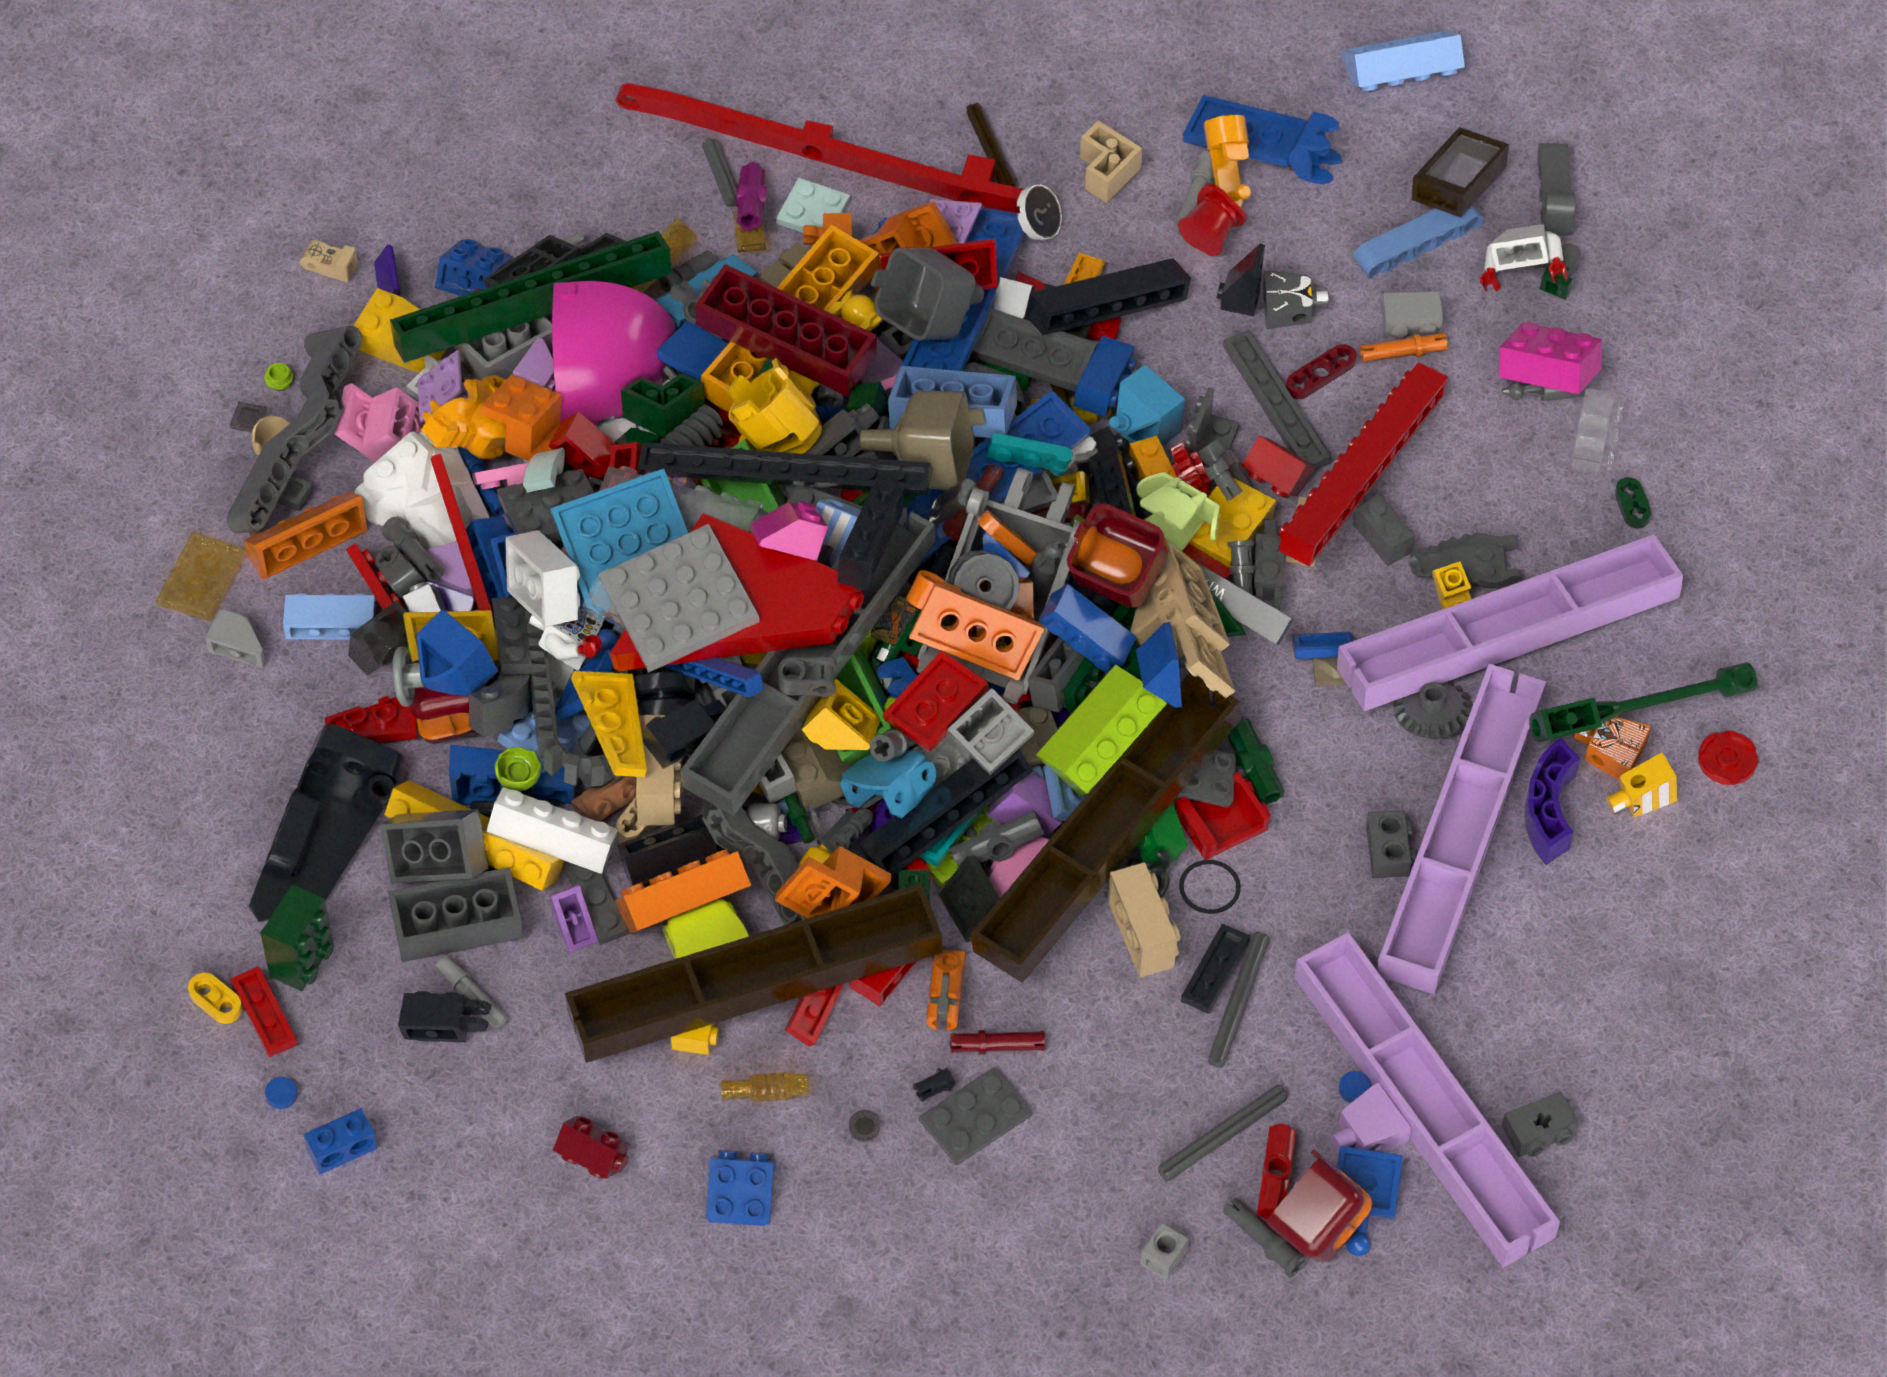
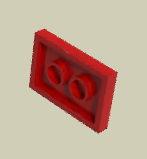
M941 650L882 714L883 719L931 752L948 734V728L966 713L989 689L988 682Z

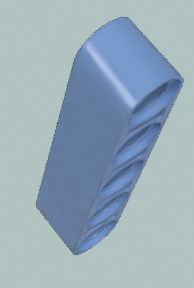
M1474 205L1470 207L1462 218L1435 209L1363 243L1354 251L1353 258L1368 278L1373 279V275L1390 271L1396 268L1397 264L1403 261L1405 263L1421 256L1420 253L1426 250L1432 251L1444 245L1443 242L1449 239L1455 240L1467 234V231L1474 227L1478 229L1483 223V217Z

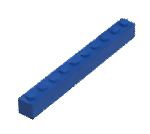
M720 658L663 666L747 697H751L764 690L760 672Z

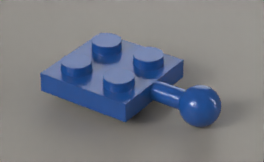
M602 629L597 634L601 640V650L597 651L596 655L591 657L589 661L583 663L579 671L614 673L610 652L617 643L618 637L613 630ZM571 676L555 707V716L561 721L571 715H578L584 709Z
M1340 1146L1337 1167L1371 1196L1373 1202L1372 1210L1368 1217L1346 1242V1248L1351 1254L1362 1256L1367 1254L1371 1248V1240L1366 1235L1369 1216L1394 1220L1403 1155Z

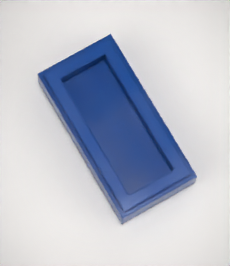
M1351 632L1292 635V648L1295 659L1338 657L1339 646L1353 642Z

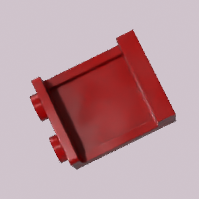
M1239 772L1233 774L1232 777L1234 780L1233 803L1229 807H1222L1198 800L1190 802L1187 797H1182L1175 801V810L1179 822L1204 860L1268 831L1270 812L1265 803H1260L1256 798L1251 782L1248 779L1244 780Z

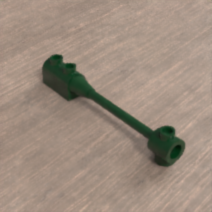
M1744 662L1719 668L1716 672V678L1620 702L1596 701L1594 697L1532 713L1529 718L1530 730L1537 742L1548 741L1600 728L1603 723L1625 712L1717 690L1723 697L1751 692L1756 689L1757 677L1752 665Z

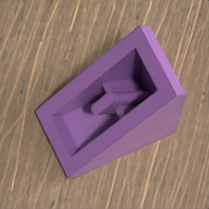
M577 884L551 894L552 916L569 952L598 942L580 885Z

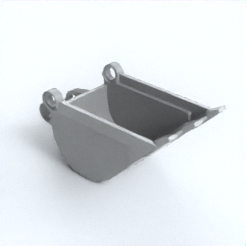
M1018 468L1004 504L989 500V492L973 488L966 508L968 516L945 582L948 581L950 569L958 558L967 552L983 550V528L978 524L977 520L986 510H989L1024 538L1038 553L1045 550L1046 544L1050 541H1059L1060 544H1065V549H1063L1062 554L1059 556L1060 565L1049 592L1044 596H1033L1034 620L1039 622L1038 620L1051 594L1069 583L1071 573L1067 566V557L1075 542L1073 536L1080 522L1074 520L1073 527L1064 524L1075 491L1074 485L1061 482L1055 502L1052 501L1046 518L1022 511L1033 472ZM952 614L944 616L941 624L946 627L953 626L956 623V616ZM1044 626L1045 629L1019 681L949 653L946 654L985 681L1005 687L1003 700L1016 704L1029 689L1028 678L1040 663V657L1050 631ZM923 644L917 658L920 659L917 672L921 673L941 650Z

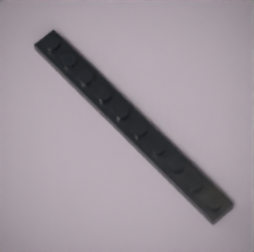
M643 442L638 471L640 474L647 475L664 469L667 476L864 491H870L876 478L904 484L905 494L928 495L933 467L931 463Z

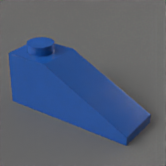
M504 516L476 519L466 528L491 609L492 598H502L504 595L491 570L483 541L512 533L506 524Z

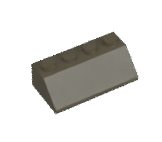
M801 725L781 754L794 776L797 789L796 794L799 801L804 806L806 812L844 796L840 786V782L843 779L841 775L851 766L841 760L837 750L824 749L818 743L810 741L805 732L802 731L803 725ZM853 785L852 791H856L858 787Z

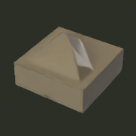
M1338 657L1313 658L1315 686L1345 685V681L1337 670Z

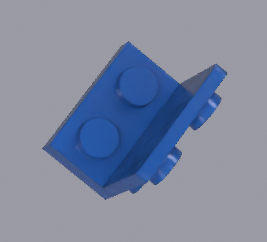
M472 239L460 240L440 256L435 288L459 296L472 293L479 288L480 290L484 289L486 285L483 279L510 262L513 256L504 253V250L500 248H488L478 245L479 243Z

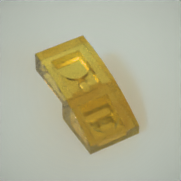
M732 211L738 253L766 250L763 221H761L760 227L752 231H744L736 223L737 211Z

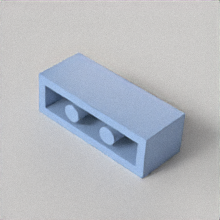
M305 593L285 595L283 617L285 639L375 640L377 615L375 595L362 593L355 595H337L334 593L325 595H308Z

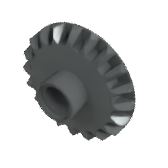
M1451 680L1442 684H1425L1420 692L1394 701V715L1398 723L1406 731L1424 738H1444L1458 733L1466 726L1472 710V701H1469L1468 693L1462 691L1461 685L1453 686Z

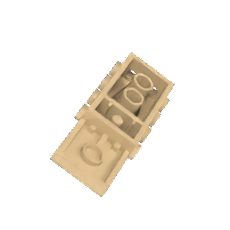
M1165 538L1169 548L1167 559L1147 599L1141 606L1136 608L1130 632L1136 636L1135 641L1142 645L1163 623L1170 622L1178 659L1185 655L1187 661L1184 663L1187 670L1194 677L1200 676L1211 691L1217 690L1227 698L1235 692L1221 651L1228 647L1230 643L1203 570Z

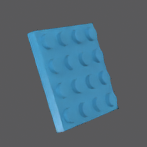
M664 469L550 508L567 556L579 568L580 579L577 583L591 620L616 612L600 582L599 573L688 533Z

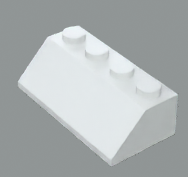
M504 787L494 804L486 832L600 874L603 872L618 837V829L604 822H597L574 811H567L551 805L547 801L537 800L517 790H510Z

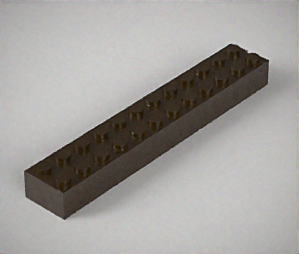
M1189 673L1180 683L1182 707L1175 708L1167 703L1096 783L972 931L973 952L1023 983L1109 880L1110 872L1116 871L1239 723L1241 720L1240 701L1230 695L1225 698L1215 690L1213 702V691L1206 686L1202 678L1194 677Z
M918 884L566 992L567 1011L575 1034H577V1040L584 1060L588 1063L942 953V933L923 886Z

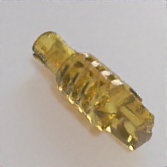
M786 1072L752 1074V1076H749V1079L721 1080L722 1101L750 1098L754 1102L782 1101L809 1095L807 1074Z

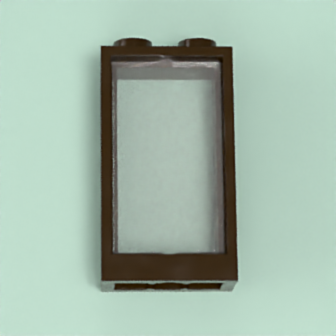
M1459 127L1413 177L1411 200L1462 218L1507 167L1509 144Z

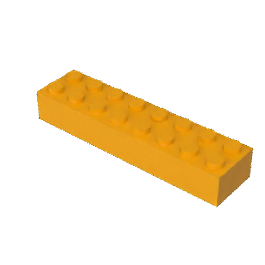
M831 224L777 288L827 311L836 302H840L847 292L852 290L853 295H857L875 273L879 253ZM729 342L701 375L704 398L729 413L733 400L726 392L727 388L738 375H743L749 382L754 380L767 359L733 342Z

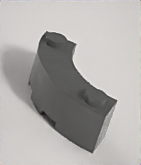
M499 659L493 661L498 670L493 676V684L483 687L479 691L469 693V727L483 737L495 735L512 728L514 720H524L530 711V674L501 675Z

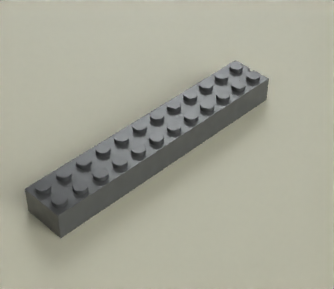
M903 508V513L867 590L862 589L864 594L862 605L857 611L854 610L849 617L848 626L844 633L839 634L831 644L768 652L755 669V671L761 673L764 690L751 697L737 693L680 770L684 788L730 815L735 816L821 698L815 695L790 696L782 693L778 686V666L780 662L789 657L832 658L837 663V668L833 671L834 681L935 543V524L911 512L908 516L909 530H907V509ZM839 557L831 567L837 571L839 565ZM789 674L785 677L789 679H794L798 676L794 674Z

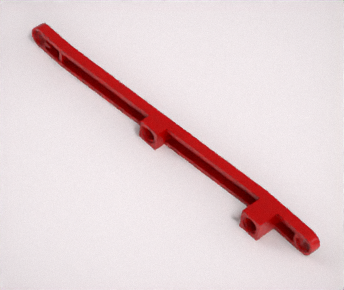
M633 83L622 84L616 96V103L624 109L671 118L949 200L981 203L984 208L1020 213V206H1017V200L1024 189L993 182L995 176L994 159L968 154L962 175H958L834 139L833 126L806 120L802 130L675 92Z

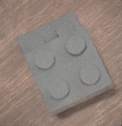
M991 688L948 728V734L944 738L968 762L974 758L991 775L1035 734V731Z

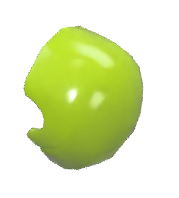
M522 747L508 748L499 754L494 767L496 778L507 789L526 791L538 781L541 773V762L532 750Z

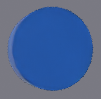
M1348 1072L1340 1079L1339 1093L1345 1101L1351 1103L1371 1087L1370 1080L1361 1072Z
M286 1077L272 1079L265 1088L268 1104L276 1109H286L292 1106L297 1099L295 1083Z

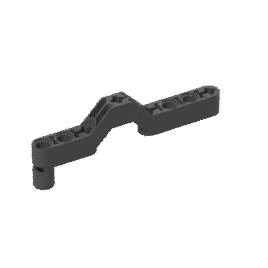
M349 325L308 334L305 338V350L312 358L301 377L300 389L303 395L307 397V400L297 418L264 445L228 512L227 524L232 532L240 534L261 530L270 517L301 457L333 432L344 411V406L337 390L362 344L361 333L355 326Z
M706 801L702 820L715 843L724 849H728L730 853L738 851L741 860L752 866L784 925L807 919L775 901L776 892L799 868L787 845L753 826L742 806L735 816H732Z

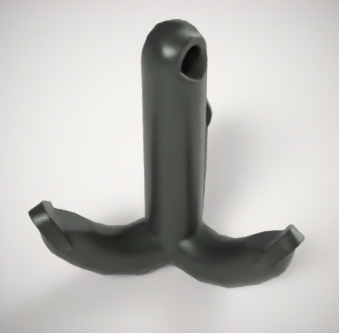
M1158 850L1156 854L1160 862H1145L1149 873L1154 872L1155 876L1158 877L1159 888L1157 892L1159 897L1162 898L1169 886L1167 869L1170 866L1171 858L1165 851ZM1134 858L1128 862V866L1144 862L1142 859Z

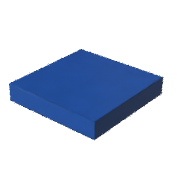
M687 321L657 349V355L659 360L701 382V375L728 343Z

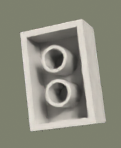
M539 530L506 537L507 591L544 627L578 620L580 596L577 592V581L580 579V572L577 564L571 561L563 551L558 549Z

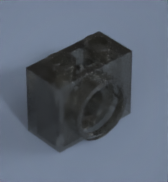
M397 601L350 635L348 656L367 676L378 668L391 664L395 650L398 647L406 648L409 646L403 618L404 613L407 611Z

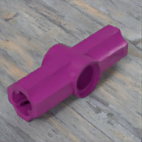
M749 162V164L741 167L736 191V223L744 231H752L760 227L766 199L767 187L764 186L765 170L760 167V163Z

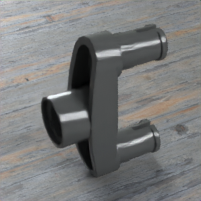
M1220 439L1213 441L1198 452L1205 463L1203 470L1211 481H1215L1227 502L1243 492L1234 478L1252 488L1254 487L1240 468L1241 462L1235 453L1227 450Z

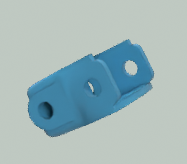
M907 749L903 755L893 757L885 762L878 761L872 754H869L857 761L841 775L843 779L840 782V786L849 804L859 808L873 795L884 797L890 813L898 816V818H903L919 804L934 785L937 771L934 764L929 762L922 752ZM853 785L858 787L856 792L852 791Z

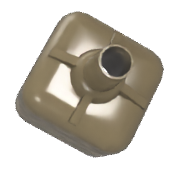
M965 391L915 392L908 400L905 412L902 413L894 429L862 430L860 446L864 451L893 452L897 456L898 461L931 463L933 470L929 490H962L974 451L972 425H985L984 409L969 408Z

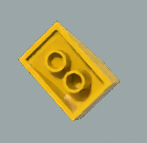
M377 288L353 325L358 328L362 336V344L358 351L420 373L425 368L424 359L427 356L404 363L394 346L390 319L420 309L403 297ZM447 349L430 354V356L435 360H441Z
M491 610L447 611L449 615L484 643L493 661L499 659ZM439 612L404 613L403 618L412 662L419 660L416 634Z

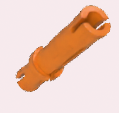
M1445 332L1426 336L1414 334L1412 338L1367 345L1362 344L1360 345V355H1363L1361 357L1363 363L1409 355L1421 357L1423 353L1447 351L1448 345L1447 339H1444L1446 338Z

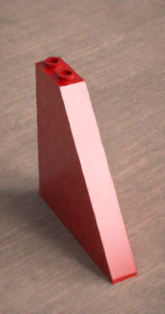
M702 513L690 532L709 524L753 604L760 622L666 665L831 644L839 634L844 633L848 626L849 617L854 610L857 611L862 605L864 599L862 589L837 583L838 571L812 559L759 546L753 534ZM625 629L610 652L614 669L624 671L646 668Z

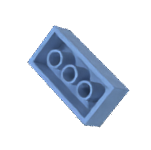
M901 366L888 399L890 429H894L902 413L905 412L908 400L915 392L965 391L969 408L984 409L986 423L985 425H972L974 436L991 439L993 432L1004 435L1008 433L1017 406L1016 376Z

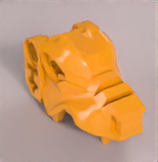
M496 375L485 377L482 380L476 378L473 380L466 379L464 386L468 392L467 399L462 397L456 398L442 406L435 400L430 401L429 405L432 413L425 411L422 414L425 424L421 431L430 441L434 442L433 446L448 448L449 446L457 448L460 446L468 449L475 457L484 460H491L501 456L505 451L506 424L482 415L481 405L505 379Z

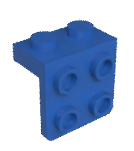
M719 1150L718 1155H712L709 1167L707 1220L714 1223L766 1226L770 1222L773 1174L775 1173L776 1159H769L768 1153L750 1152V1157H737V1151Z

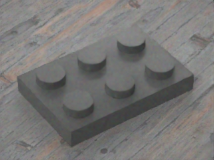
M993 1067L920 1115L919 1122L953 1163L958 1166L1030 1118L1032 1111L998 1070Z

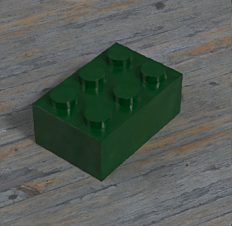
M293 884L260 934L269 976L302 991L307 983L312 984L315 981L319 971L318 966L322 959L327 960L331 956L334 943L325 899Z

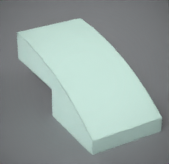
M564 448L536 453L530 459L523 481V486L527 493L555 487L556 474L563 472Z

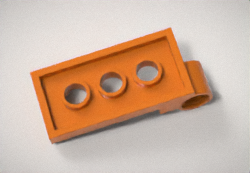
M925 570L918 572L906 597L910 604L921 609L909 635L910 639L1018 681L1045 629L1044 625L962 593L960 587L947 583L938 575ZM948 614L957 617V622L950 627L941 624L942 618ZM981 625L985 630L981 636L971 637L968 634L971 627ZM1001 636H1009L1012 638V642L1008 647L1000 648L996 646L997 639Z

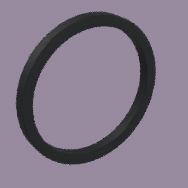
M1202 860L1193 863L1183 872L1179 882V890L1185 903L1192 909L1201 913L1216 914L1228 910L1236 903L1240 895L1241 885L1238 875L1227 864L1216 860ZM1205 864H1213L1226 869L1233 876L1236 883V893L1233 899L1227 905L1217 909H1204L1193 904L1187 898L1184 891V880L1192 869Z

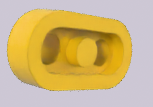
M199 973L190 979L188 983L189 996L197 1006L221 1024H230L238 1020L242 1014V1005L239 996L210 973ZM201 989H210L208 994L202 995L199 993ZM226 1006L232 1008L231 1011L226 1013L221 1011Z

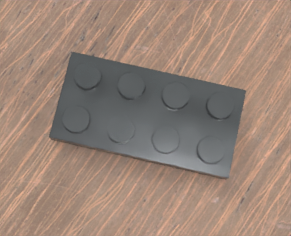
M990 308L985 325L970 357L1076 392L1077 384L1096 349L1097 343L1062 331L1043 336L1031 321Z

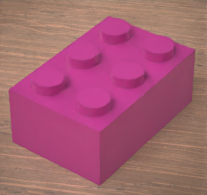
M1522 322L1500 346L1499 378L1574 394H1580L1602 368V339L1592 337L1586 333L1566 332L1562 328L1542 327L1534 322Z

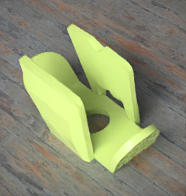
M1165 472L1145 477L1138 483L1136 491L1139 497L1142 498L1140 506L1153 513L1144 520L1161 528L1165 538L1181 551L1184 550L1204 522L1212 525L1210 539L1216 540L1220 505L1207 498L1204 492H1200L1182 481V479L1178 477L1173 478Z

